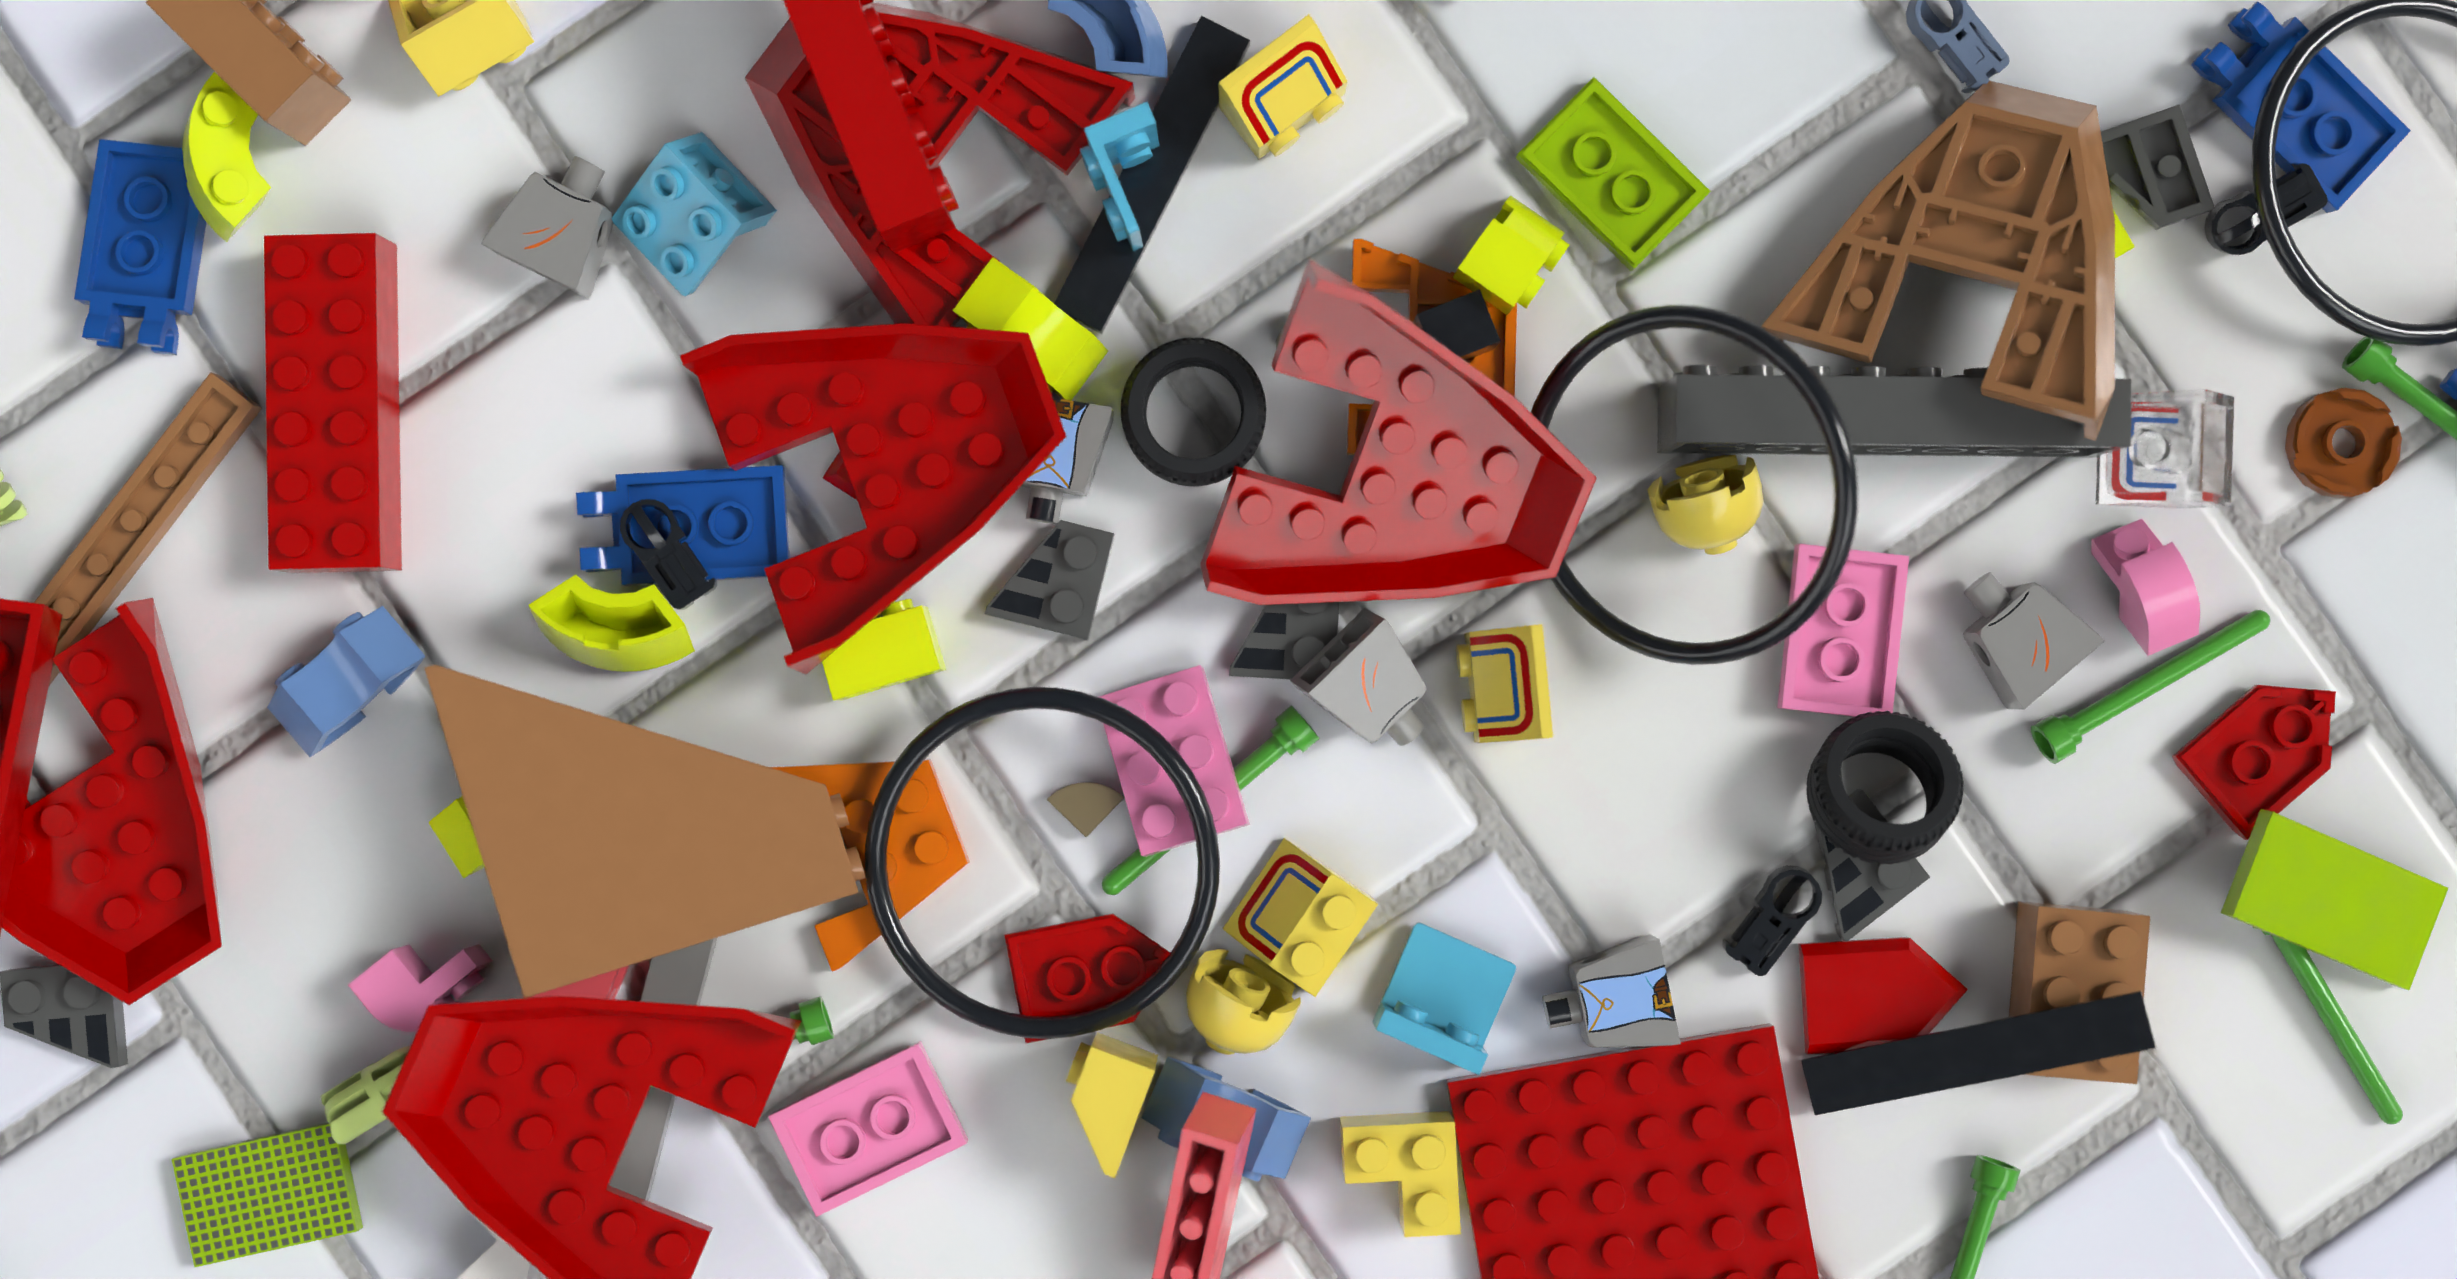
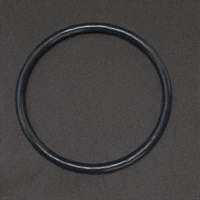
M2363 0L2328 16L2305 34L2283 59L2268 85L2255 123L2252 143L2251 171L2258 216L2266 239L2288 278L2303 296L2336 323L2368 338L2396 345L2430 346L2457 341V318L2428 324L2400 323L2367 313L2336 294L2318 277L2304 259L2291 236L2281 209L2275 172L2278 128L2291 90L2310 61L2339 35L2373 20L2403 16L2419 17L2443 22L2457 28V3L2451 0Z
M1693 305L1649 307L1627 313L1595 329L1566 353L1545 380L1530 413L1548 429L1562 395L1575 376L1602 351L1631 336L1659 329L1691 328L1731 338L1751 348L1778 368L1799 391L1820 427L1827 446L1834 483V511L1826 550L1807 587L1785 611L1767 624L1747 634L1716 642L1693 643L1670 640L1639 630L1624 622L1604 608L1589 594L1577 580L1565 559L1562 561L1557 576L1550 579L1566 601L1591 626L1620 645L1650 658L1671 663L1705 665L1737 661L1759 654L1792 635L1815 614L1838 581L1849 556L1858 514V479L1850 437L1842 416L1830 393L1808 364L1781 339L1759 325L1727 312Z
M1025 687L994 692L965 702L932 722L908 744L886 775L874 801L865 842V875L872 912L880 933L899 965L923 992L958 1017L980 1027L1024 1038L1054 1039L1093 1033L1116 1025L1156 1001L1176 982L1196 955L1209 929L1219 888L1220 855L1214 819L1205 794L1193 771L1180 753L1163 735L1127 709L1103 698L1080 691L1056 687ZM1048 709L1080 714L1105 723L1133 739L1160 764L1174 783L1184 801L1196 840L1198 865L1194 901L1183 932L1168 957L1143 983L1126 995L1101 1007L1071 1015L1046 1017L1010 1013L985 1005L954 988L925 962L909 940L900 923L889 888L887 845L890 826L903 790L914 772L940 744L960 730L994 715L1018 710Z

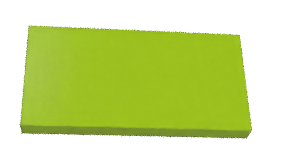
M2260 809L2221 914L2395 987L2410 990L2449 888L2275 812Z

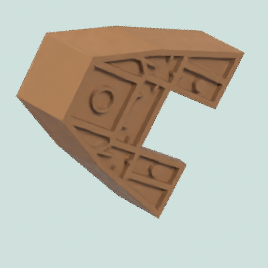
M1989 81L1966 99L1871 190L1761 327L1782 341L1794 342L1871 364L1909 262L2017 290L1982 382L1981 395L2083 423L2084 438L2096 441L2115 390V217L2097 106Z

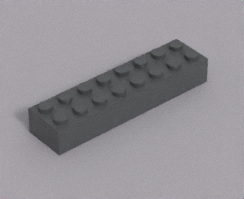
M1688 365L1683 367V372L1674 373L1670 380L1658 388L1657 453L1829 455L1820 427L1808 404L1785 375H1773V366L1739 367V373L1717 375V366ZM1809 366L1826 387L1837 406L1850 437L1854 455L2093 458L2131 447V379H2115V390L2097 439L2094 441L2084 438L2083 423L1981 395V385L1988 368H1969L1963 370V375L1942 377V368L1939 367L1907 369V374L1886 376L1885 367L1866 366L1852 368L1851 374L1830 376V367Z

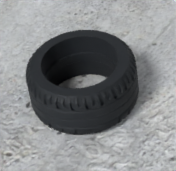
M1198 337L1181 338L1166 342L1153 349L1132 370L1124 386L1121 398L1122 427L1132 452L1151 473L1165 481L1178 485L1205 486L1223 481L1232 476L1235 466L1243 468L1252 458L1264 433L1266 399L1259 377L1242 355L1215 340ZM1186 367H1202L1221 374L1235 389L1241 406L1240 424L1230 443L1218 453L1201 459L1181 458L1166 451L1152 436L1147 422V404L1156 384L1169 373Z
M1876 711L1874 713L1860 714L1845 721L1827 737L1810 766L1807 776L1806 794L1809 810L1813 820L1816 821V826L1820 829L1823 836H1827L1828 841L1833 843L1837 849L1841 848L1843 853L1849 854L1853 858L1858 857L1860 861H1867L1872 864L1878 862V864L1902 863L1926 853L1952 825L1958 815L1963 799L1962 771H1960L1961 766L1957 756L1952 753V747L1948 745L1946 739L1940 737L1941 734L1934 731L1933 727H1928L1925 725V722L1919 721L1915 717L1910 718L1907 714ZM1861 753H1880L1901 761L1914 772L1923 787L1926 797L1925 816L1917 821L1906 824L1885 823L1868 816L1851 801L1844 788L1841 776L1842 762L1851 756Z

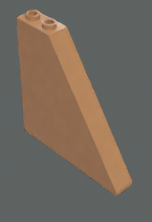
M432 665L424 668L524 998L859 893L855 881L866 878L856 846L845 849L839 828L849 825L840 793L829 796L826 785L442 666Z

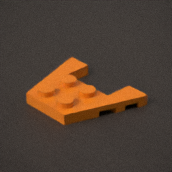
M1353 239L1351 283L1366 292L1407 293L1408 321L1412 324L1417 314L1473 292L1453 278L1454 272H1445L1423 264L1416 258L1402 253L1396 254L1374 246V243L1363 239ZM1484 300L1501 342L1495 349L1468 359L1465 362L1515 397L1517 303L1510 313L1506 315ZM1349 403L1347 455L1355 454L1373 404Z
M924 760L909 780L896 806L890 826L887 845V873L893 904L899 920L970 862L931 760ZM895 761L769 767L824 784L827 787L829 796L840 793L849 825L839 829L847 849L856 846L865 873V842L868 822L876 796ZM866 878L859 881L867 899V905L814 925L832 972L842 968L881 936L872 912Z

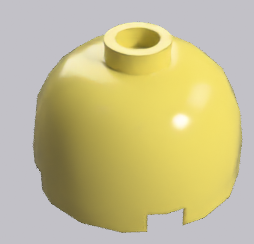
M1736 455L1704 458L1675 468L1676 475L1681 478L1671 481L1665 486L1661 476L1652 482L1647 491L1655 518L1662 532L1677 544L1690 549H1704L1705 553L1709 555L1725 553L1737 546V539H1740L1750 531L1761 514L1763 505L1762 485L1755 461L1748 456L1746 465H1738Z
M1217 949L1204 952L1198 959L1190 976L1186 996L1188 1016L1199 1034L1205 1038L1207 1045L1219 1053L1232 1055L1234 1053L1248 1054L1267 1050L1278 1042L1292 1023L1301 1004L1300 997L1295 1000L1292 998L1295 989L1292 981L1262 960L1247 954L1243 958V965L1233 960H1226L1229 950Z

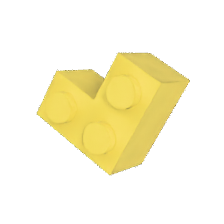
M1449 1111L1340 1117L1342 1172L1345 1184L1398 1181L1400 1225L1404 1237L1461 1234L1455 1121Z

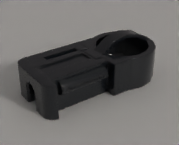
M2291 163L2294 170L2276 179L2280 205L2288 228L2323 208L2328 201L2327 195L2312 168L2305 163ZM2245 190L2231 199L2219 202L2205 219L2204 231L2207 241L2221 252L2231 255H2244L2254 251L2267 240L2258 216L2253 191ZM2244 206L2252 213L2250 217L2219 234L2217 233L2218 222L2222 214L2228 209ZM2254 228L2251 237L2245 243L2238 246L2224 245V243Z
M642 499L632 503L624 511L620 520V533L624 542L636 553L673 608L685 610L693 605L695 600L708 595L716 589L717 580L712 578L707 581L706 577L709 574L687 542L681 544L688 537L679 526L675 514L664 503L654 499ZM654 507V509L663 512L668 517L670 533L666 541H664L643 508ZM632 516H634L655 548L646 549L633 540L629 524Z
M1786 865L1774 870L1767 877L1763 888L1754 898L1759 907L1754 906L1732 934L1731 938L1733 941L1731 943L1725 939L1722 941L1726 953L1736 961L1742 962L1748 970L1757 976H1764L1769 972L1805 923L1817 914L1822 904V891L1819 883L1807 870L1799 866ZM1795 875L1784 887L1773 904V892L1777 883L1783 878ZM1808 879L1812 886V899L1809 905L1802 911L1794 914L1783 913L1792 896Z

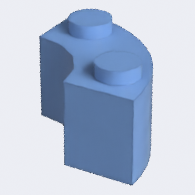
M1048 0L1049 10L1068 15L1085 30L1094 48L1096 71L1167 78L1168 62L1163 33L1153 10L1146 0Z
M383 606L366 616L357 612L344 619L333 630L335 637L330 644L305 666L303 663L292 666L275 681V685L278 688L267 708L309 757H312L366 718V715L361 710L383 689L389 695H392L412 675L425 658L423 652Z
M1167 1057L1141 1117L1160 1129L1157 1137L1166 1144L1179 1148L1183 1126L1202 1092L1253 1107L1257 1110L1242 1176L1254 1181H1260L1263 1174L1285 1179L1311 1117L1256 1089L1249 1093L1221 1081L1222 1075L1182 1060Z

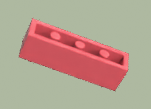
M1202 1092L1182 1129L1152 1279H1220L1256 1108Z

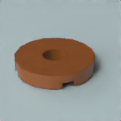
M2340 388L2314 395L2297 409L2287 426L2285 450L2290 468L2303 485L2322 496L2348 498L2364 494L2389 479L2399 462L2402 443L2399 426H2394L2393 419L2388 414L2391 411L2387 405L2365 390ZM2339 428L2349 431L2355 440V450L2348 458L2338 455L2332 445L2333 435Z

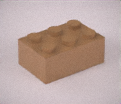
M148 0L146 2L265 122L305 146L352 100L337 86L344 79L342 75L319 54L316 56L303 44L305 39L281 16L277 17L264 5L267 2L266 0Z
M2018 901L2009 1017L2141 990L2144 999L2150 916L2124 910ZM2140 1052L2025 1075L2137 1084Z

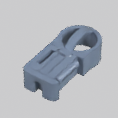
M1910 0L1906 10V21L1911 33L1923 42L1930 53L1937 49L1939 50L1938 54L1961 83L1965 82L1967 85L1961 90L1963 93L1967 94L1976 91L1983 84H1987L1990 77L2000 73L2008 66L2010 62L2008 54L1971 9L1966 0H1947L1953 9V20L1950 28L1942 23L1933 13L1926 0ZM1922 18L1933 29V31L1925 25Z

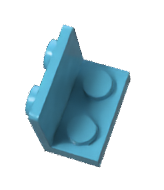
M1147 102L1084 128L1088 146L1080 149L1084 165L1095 190L1098 191L1106 187L1110 198L1103 200L1102 203L1117 241L1128 238L1133 251L1143 248L1140 229L1113 166L1120 163L1122 168L1126 169L1139 165L1153 156L1151 149L1159 146L1156 121Z
M700 132L664 144L615 212L612 222L681 295L687 296L695 292L737 236L765 226L777 210L707 136Z
M1417 922L1412 928L1372 1023L1379 1032L1480 1075L1488 1057V1053L1483 1048V1045L1515 974L1516 966L1512 962Z

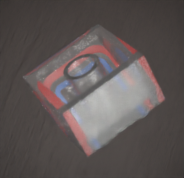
M2207 389L2131 393V447L2097 456L2095 504L2156 508L2231 507L2234 397Z

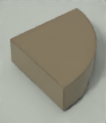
M1082 782L1065 786L1046 800L1087 837L1125 797L1109 786L1093 782Z

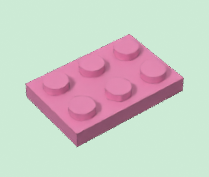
M1795 545L1788 607L1809 584L1826 550L1825 546ZM1850 549L1842 573L1827 599L1805 624L1784 640L1777 708L1851 717L1876 711H1890L1893 713L1909 556Z
M1198 665L1099 696L1127 709L1146 721L1180 753L1193 771L1205 794L1213 815L1217 835L1250 825L1204 667ZM1103 723L1141 856L1147 857L1196 842L1184 801L1164 769L1133 739Z
M921 1041L768 1116L816 1217L939 1158L968 1142L963 1127Z

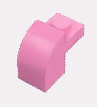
M2142 518L2091 540V554L2120 591L2119 618L2147 656L2199 635L2200 603L2191 573L2173 542L2163 546Z
M477 944L461 950L437 971L432 973L412 947L405 945L390 950L349 983L348 986L378 1021L396 1030L417 1032L428 1005L456 1003L450 995L452 994L456 1000H459L476 988L484 980L479 972L493 960L481 945Z

